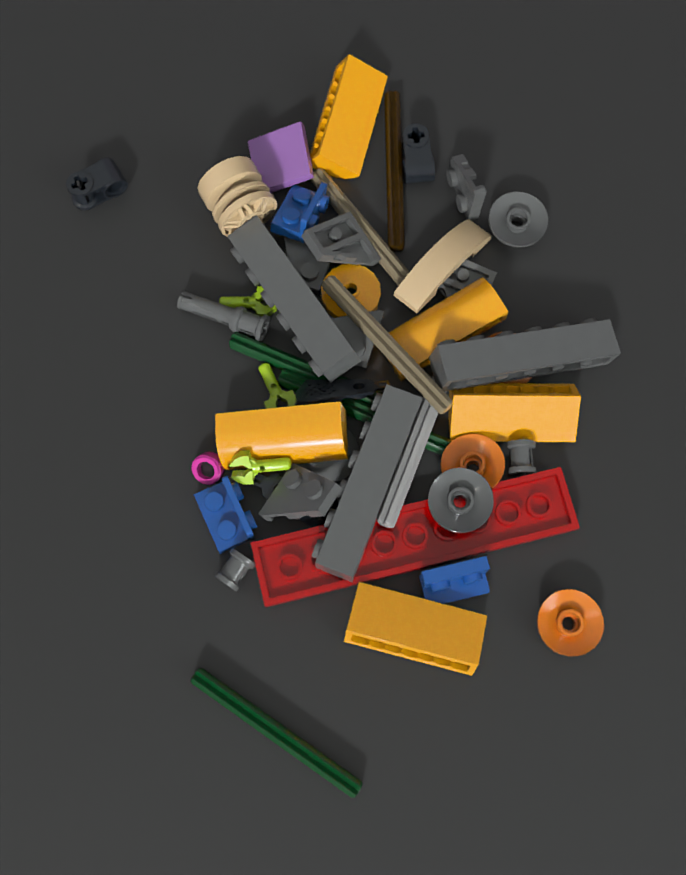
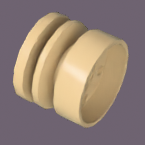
M246 156L228 158L216 164L204 174L197 187L199 195L208 210L212 211L213 219L218 223L220 231L225 236L230 235L255 215L265 224L273 216L277 208L275 197L270 193L269 187L262 182V176L253 161Z

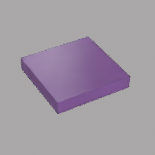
M301 121L248 141L251 160L261 174L262 182L269 187L270 193L314 178L305 126Z

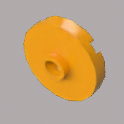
M342 264L332 269L325 276L324 280L328 276L333 275L346 289L354 288L356 292L352 295L368 312L376 311L381 297L380 283L375 274L365 266ZM321 286L322 304L327 313L334 318L347 316Z

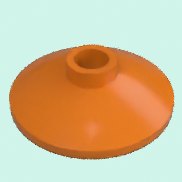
M466 434L457 437L447 445L441 457L442 473L453 468H468L469 465L476 464L479 467L476 472L487 480L491 489L499 483L505 470V458L499 445L489 437L480 434Z
M566 589L553 593L542 603L537 616V626L542 640L551 650L564 656L574 657L584 655L597 646L603 635L604 619L599 606L590 596L578 590ZM564 618L572 620L573 627L571 630L563 627L562 622Z

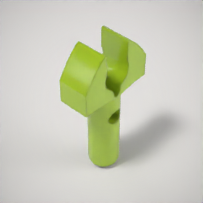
M257 286V292L252 296H222L219 300V303L232 308L240 306L246 309L251 308L259 316L264 314L271 316L277 311L276 306L270 308L268 305L265 306L260 303L263 300L260 294L264 291L262 286Z
M261 364L258 369L270 393L269 400L264 402L266 409L277 408L278 399L286 402L288 407L296 406L293 390L288 392L281 390L270 364Z
M243 450L232 457L229 467L242 465L248 468L247 470L232 471L231 478L243 485L254 484L255 476L258 473L290 470L292 463L288 457L257 460L251 456L250 450Z

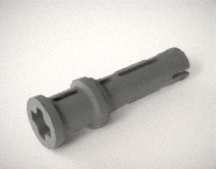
M185 290L181 292L182 296L178 298V309L229 326L232 332H243L255 336V339L260 342L264 340L268 332L270 316L266 314L259 316L248 312L243 306L232 308Z

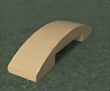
M469 219L460 223L443 236L420 259L397 287L394 296L418 313L436 295L438 287L469 256L474 257L491 240L492 236Z

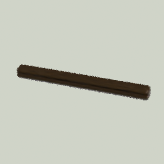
M387 91L385 93L384 106L388 247L392 251H402L405 243L400 93L398 91Z

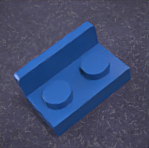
M321 182L316 192L292 185L271 222L270 231L304 243L305 241L301 235L306 229L318 225L319 214H324L330 201V196L326 195L328 184Z
M228 476L221 478L223 482L194 494L220 554L255 539L252 529L257 528L251 511L247 510L244 512L239 503L240 500L245 498L238 482L231 483Z
M487 556L422 571L419 575L424 599L446 604L489 593L490 588L485 574L490 569Z

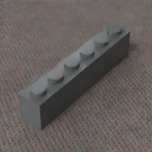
M257 215L227 236L234 245L230 249L231 253L240 264L245 261L249 267L245 270V273L255 286L260 283L264 288V291L260 293L270 308L276 306L280 311L276 318L286 331L291 328L296 334L292 341L302 354L307 351L312 357L308 364L318 377L324 374L330 382H333L361 361Z
M590 318L575 325H570L569 322L559 323L549 329H542V327L536 326L516 334L513 331H504L495 337L485 338L484 335H477L463 342H456L454 339L445 340L437 344V347L429 356V361L435 383L443 391H450L608 365L621 352L610 319L597 321V318Z
M386 384L383 394L377 392L371 410L375 411L372 422L366 421L360 434V439L364 440L360 451L354 449L348 464V468L352 469L348 480L342 479L339 485L342 490L337 496L341 498L336 510L331 508L327 515L324 527L329 529L325 539H318L314 547L312 557L316 558L315 566L317 569L353 582L418 415L423 397Z

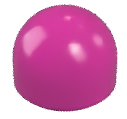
M214 452L200 454L194 459L191 467L194 477L205 485L216 483L225 471L218 454ZM202 462H208L213 466L214 476L206 477L202 474Z

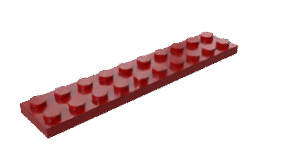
M557 467L500 481L492 488L494 504L488 520L478 529L467 533L452 532L440 526L430 513L428 499L403 505L393 528L384 527L376 520L353 582L316 568V558L312 557V553L318 539H325L329 528L324 527V525L251 542L265 607H270L358 585L359 582L366 583L578 530L580 526L562 468ZM456 497L454 505L462 508L465 506V500L462 497Z

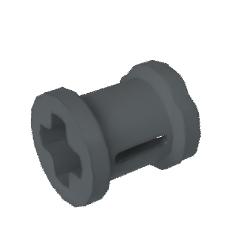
M517 439L507 442V448L510 449L511 467L508 469L509 475L525 476L536 473V467L533 466L535 441Z
M232 548L229 552L231 555L220 571L214 572L213 576L237 592L239 582L249 569L255 567V564Z

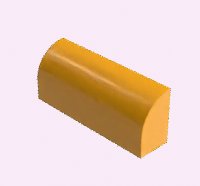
M350 54L335 68L310 151L313 169L322 168L329 176L340 179H352L360 176L388 78L387 75Z
M481 277L388 333L423 369L430 364L429 356L438 343L454 339L456 342H463L473 336L480 335L506 320L508 310L491 284ZM388 359L400 381L406 379Z
M493 383L449 391V397L453 403L452 407L448 410L449 437L451 441L466 434H480L489 437L495 442H508L517 439H529L535 442H576L581 395L575 384Z
M341 402L215 414L217 452L221 465L225 470L246 468L242 465L229 467L232 457L243 450H250L251 456L257 460L288 457L291 459V463L294 464L348 459L346 409Z
M359 582L344 642L472 676L479 665L488 615Z

